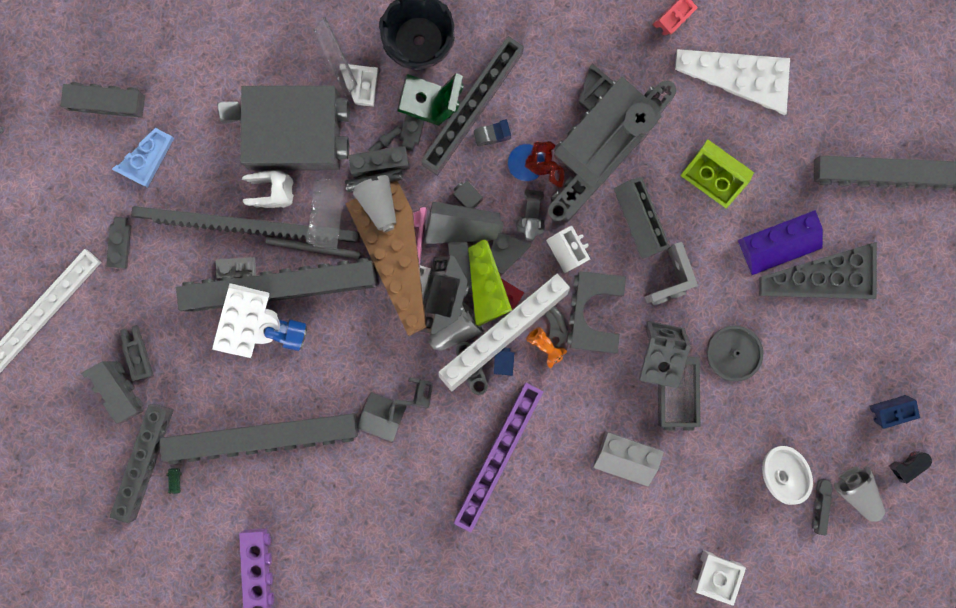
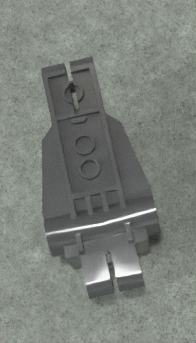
M621 76L617 82L613 81L607 88L608 91L604 97L601 95L596 100L591 111L588 110L581 117L579 125L577 127L574 125L567 133V138L564 141L561 140L555 146V159L567 168L575 178L571 176L564 184L566 188L562 192L558 190L551 198L552 203L549 206L548 212L553 221L562 222L565 219L569 221L633 149L647 137L648 133L662 117L661 113L676 94L674 83L662 81L656 88L652 86L643 95ZM665 92L666 95H665V96L662 98V100L660 101V100H659L660 95ZM573 188H575L576 192H578L575 195V201L572 199L568 201L567 194L572 195L574 193ZM556 207H561L564 213L557 217L553 214V210Z

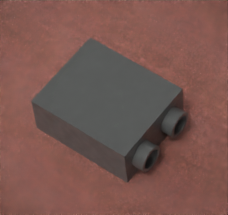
M241 86L240 163L248 170H340V159H349L348 136H340V122H349L350 119L349 99L340 98V94L335 86Z

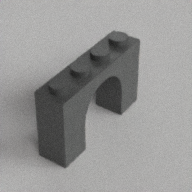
M583 271L578 272V276H574L573 287H576V295L572 294L571 299L574 313H570L569 325H572L571 333L568 332L567 344H570V348L618 353L620 334L593 330L587 325L583 316V310L587 300L594 295L624 296L625 276Z

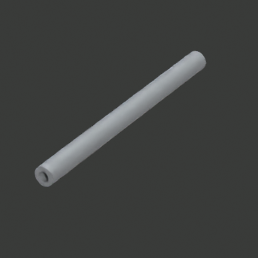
M266 237V244L354 259H360L361 252Z

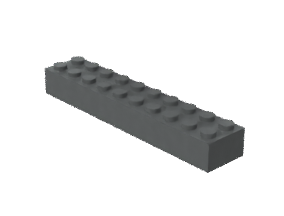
M368 258L357 259V263H349V261L337 262L336 266H332L329 263L319 264L318 268L303 266L299 267V271L281 269L279 273H272V271L260 272V276L243 274L240 275L241 278L239 279L228 276L222 277L221 281H214V279L201 280V284L183 282L182 286L176 287L178 310L196 312L223 308L230 283L269 293L267 302L376 288L378 287V279L374 263L368 260Z

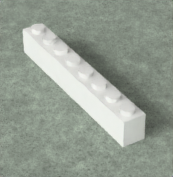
M558 274L553 276L439 371V378L451 392L567 296L570 286Z

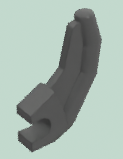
M553 306L544 315L550 321L548 338L552 340L554 336L558 337L559 342L556 346L559 348L565 341L568 328L563 314Z

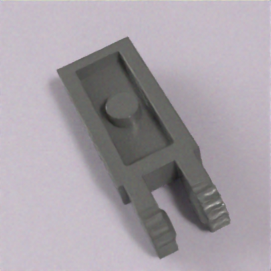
M137 325L132 326L135 340L130 342L128 331L126 329L120 330L123 342L122 347L133 382L154 376L145 344Z
M820 479L816 485L819 498H815L814 508L817 509L816 517L812 519L814 532L824 536L827 535L833 487L831 482L826 479Z

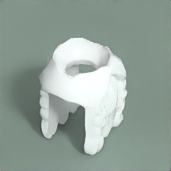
M273 170L247 174L242 177V180L252 184L272 182V194L270 197L243 199L245 205L257 208H284L292 204L294 197L292 194L293 179L288 174Z

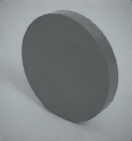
M728 326L718 330L709 340L706 351L707 361L710 368L719 377L728 381H743L752 377L759 370L763 361V347L757 335L751 330L742 326Z

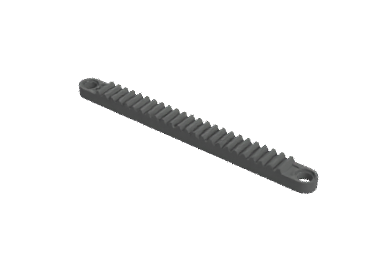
M133 206L131 211V217L150 219L160 225L163 223L165 225H179L196 229L200 227L205 230L208 228L210 230L232 231L233 233L238 231L241 234L245 232L249 235L253 233L258 236L259 234L263 236L268 234L271 237L277 236L281 238L283 236L286 239L291 237L294 240L299 238L302 241L306 238L308 241L313 239L319 242L321 239L323 243L329 241L331 244H334L335 241L358 243L359 232L137 206Z

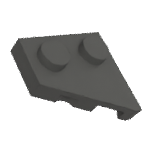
M593 63L590 65L589 73L579 98V104L587 111L593 109L594 103L601 95L604 97L608 91L607 88L613 82Z
M498 233L497 239L494 240L491 248L498 272L504 274L531 247L532 243Z

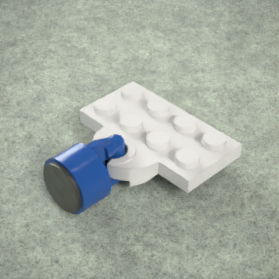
M230 283L212 350L251 358L255 343L265 344L275 340L282 343V348L299 351L304 344L307 325L306 323L290 319L288 322L279 320L277 313L265 309L269 293Z

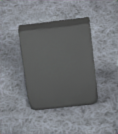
M239 102L217 103L220 121L223 124L241 121Z

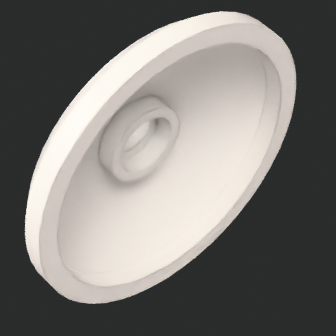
M778 446L771 449L766 454L762 466L763 478L767 488L782 503L796 505L804 502L810 496L813 487L812 473L807 461L798 451L791 447Z

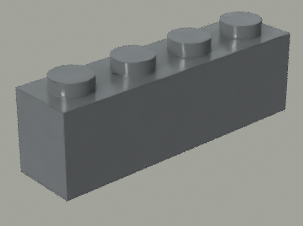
M71 82V84H63L60 106L67 111L143 118L145 95L139 89L132 87L124 90L117 86L103 88L97 84L83 86L81 83Z
M642 177L631 179L615 187L616 198L620 203L641 258L644 259L669 249L670 245Z

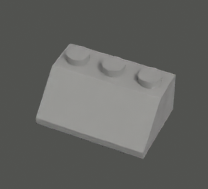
M605 431L593 468L649 486L659 469L664 451Z

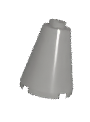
M382 175L377 176L378 180L372 181L370 178L359 183L352 192L377 229L388 232L394 229V225L397 222L390 180L388 176Z
M462 302L463 312L457 321L436 334L430 335L429 343L433 349L442 351L477 337L484 332L482 325L476 326L475 317L473 316L474 312L465 302Z
M858 466L848 469L839 476L842 479L838 483L835 481V490L868 521H880L885 515V509L872 471L864 466L865 469H860Z

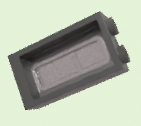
M687 357L679 388L658 384V426L664 427L666 431H675V427H683L685 431H694L695 427H701L700 357ZM661 362L658 367L666 369L669 363Z

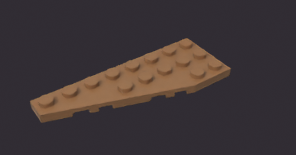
M398 181L390 182L397 223L391 231L383 232V230H378L356 198L345 204L408 336L426 328V318L422 297L414 214Z

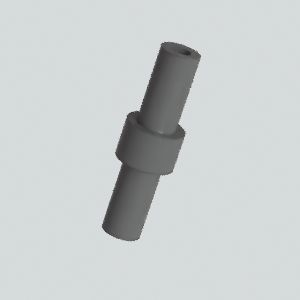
M396 126L388 134H383L378 138L379 141L368 149L369 152L380 150L384 146L387 147L391 144V140L402 132L401 129Z

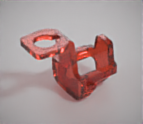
M551 141L535 142L531 154L525 161V167L536 175L549 174V181L558 188L562 187L564 180L563 168L556 162L551 161V150H554L556 145ZM539 152L545 153L544 162H537ZM555 170H558V181L555 179L554 176Z

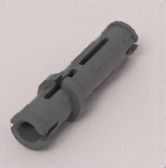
M399 168L369 176L361 175L360 178L345 180V185H348L345 187L347 192H350L359 183L370 178L372 181L378 180L377 176L382 175L388 176L390 182L402 181V170Z

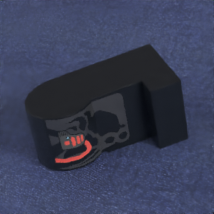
M914 451L904 462L894 461L889 467L900 482L907 484L931 466L932 458L925 452Z

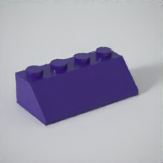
M816 210L743 237L738 240L750 273L754 275L822 249L823 228Z

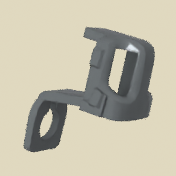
M526 189L524 197L527 199L525 217L517 218L516 227L519 232L524 233L526 240L533 241L536 235H541L545 230V221L538 219L540 202L544 199V194L542 191Z
M410 377L408 382L417 384L414 400L393 401L390 406L387 423L392 422L395 404L429 408L433 388L432 383ZM425 385L429 386L427 398L424 396Z

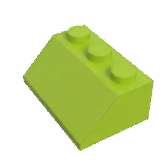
M707 139L680 176L727 209L749 184L754 172Z

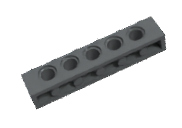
M148 404L110 518L125 523H130L137 519L160 452L159 438L165 437L174 409L159 404Z

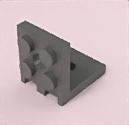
M647 321L646 332L649 343L639 379L644 382L679 388L691 347L685 328ZM661 362L669 363L666 369L658 367Z

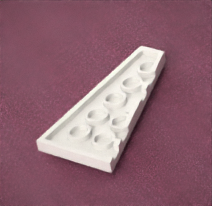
M677 49L675 70L706 81L713 86H718L749 101H754L768 109L778 111L780 114H787L790 58Z

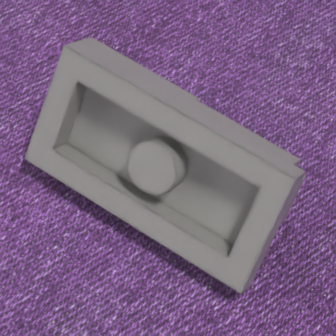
M255 257L216 259L217 279L228 276L241 278L240 275L243 274L256 276Z

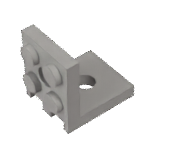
M682 242L676 243L667 249L680 284L645 296L647 304L652 302L654 306L668 301V296L674 299L686 295L685 290L698 286Z

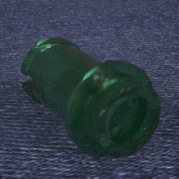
M180 468L168 469V473H166V476H168L169 494L181 492L180 476L182 472H180Z

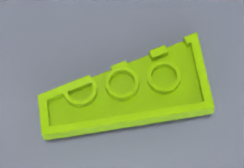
M482 240L468 248L476 326H481L512 311L489 243L486 240Z

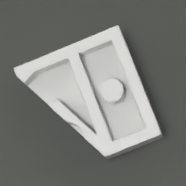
M342 64L341 67L355 105L374 107L378 68Z

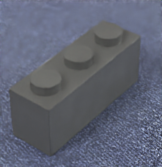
M405 146L348 155L351 174L354 178L399 168L401 170L410 169Z

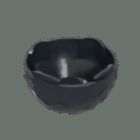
M395 0L389 4L383 16L380 17L379 29L383 49L395 63L404 68L424 70L434 66L449 54L454 44L455 36L452 13L448 6L439 0ZM421 36L425 41L422 45H416L414 39Z

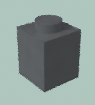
M468 181L464 184L461 182L454 188L453 196L463 207L474 209L483 201V197Z

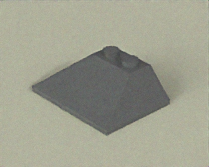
M439 256L433 259L423 301L426 328L420 330V332L436 334L457 321L459 316L462 315V302L468 293V281L454 256Z

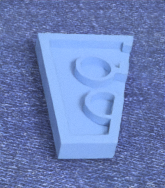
M155 128L139 143V146L132 153H128L124 157L125 159L119 165L113 167L112 170L148 188L174 137Z

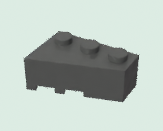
M102 361L81 374L84 378L87 376L94 384L92 390L94 393L99 392L105 401L103 405L115 423H124L143 412L141 408L143 403L139 397L134 395L132 391L134 386L131 381L126 380L123 374L125 373L124 367L117 363V361Z

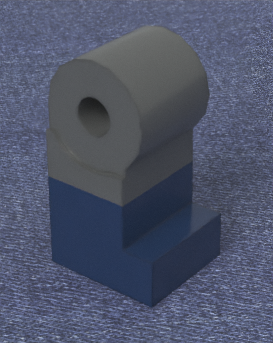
M507 119L473 131L476 144L479 147L511 139Z

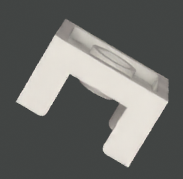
M703 550L700 558L703 561L698 580L696 578L693 579L691 588L696 593L734 606L746 568L738 562L719 558L713 553Z

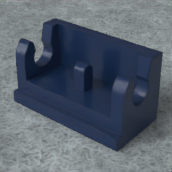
M907 395L869 405L871 412L875 413L877 417L873 418L874 422L880 425L882 429L920 418L917 400Z

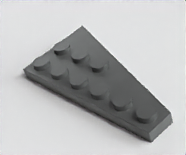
M877 242L759 277V296L877 299Z

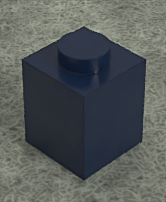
M503 348L495 355L493 374L513 376L515 352H511V348Z

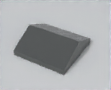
M371 392L357 428L393 442L407 406L395 404L392 422L387 423L393 400Z

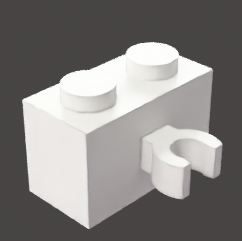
M573 226L558 232L546 240L564 273L590 260L585 250L589 245L588 243L582 245L580 239L584 236H577Z

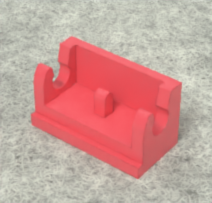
M676 0L652 25L656 28H662L664 36L671 35L698 7L692 0Z

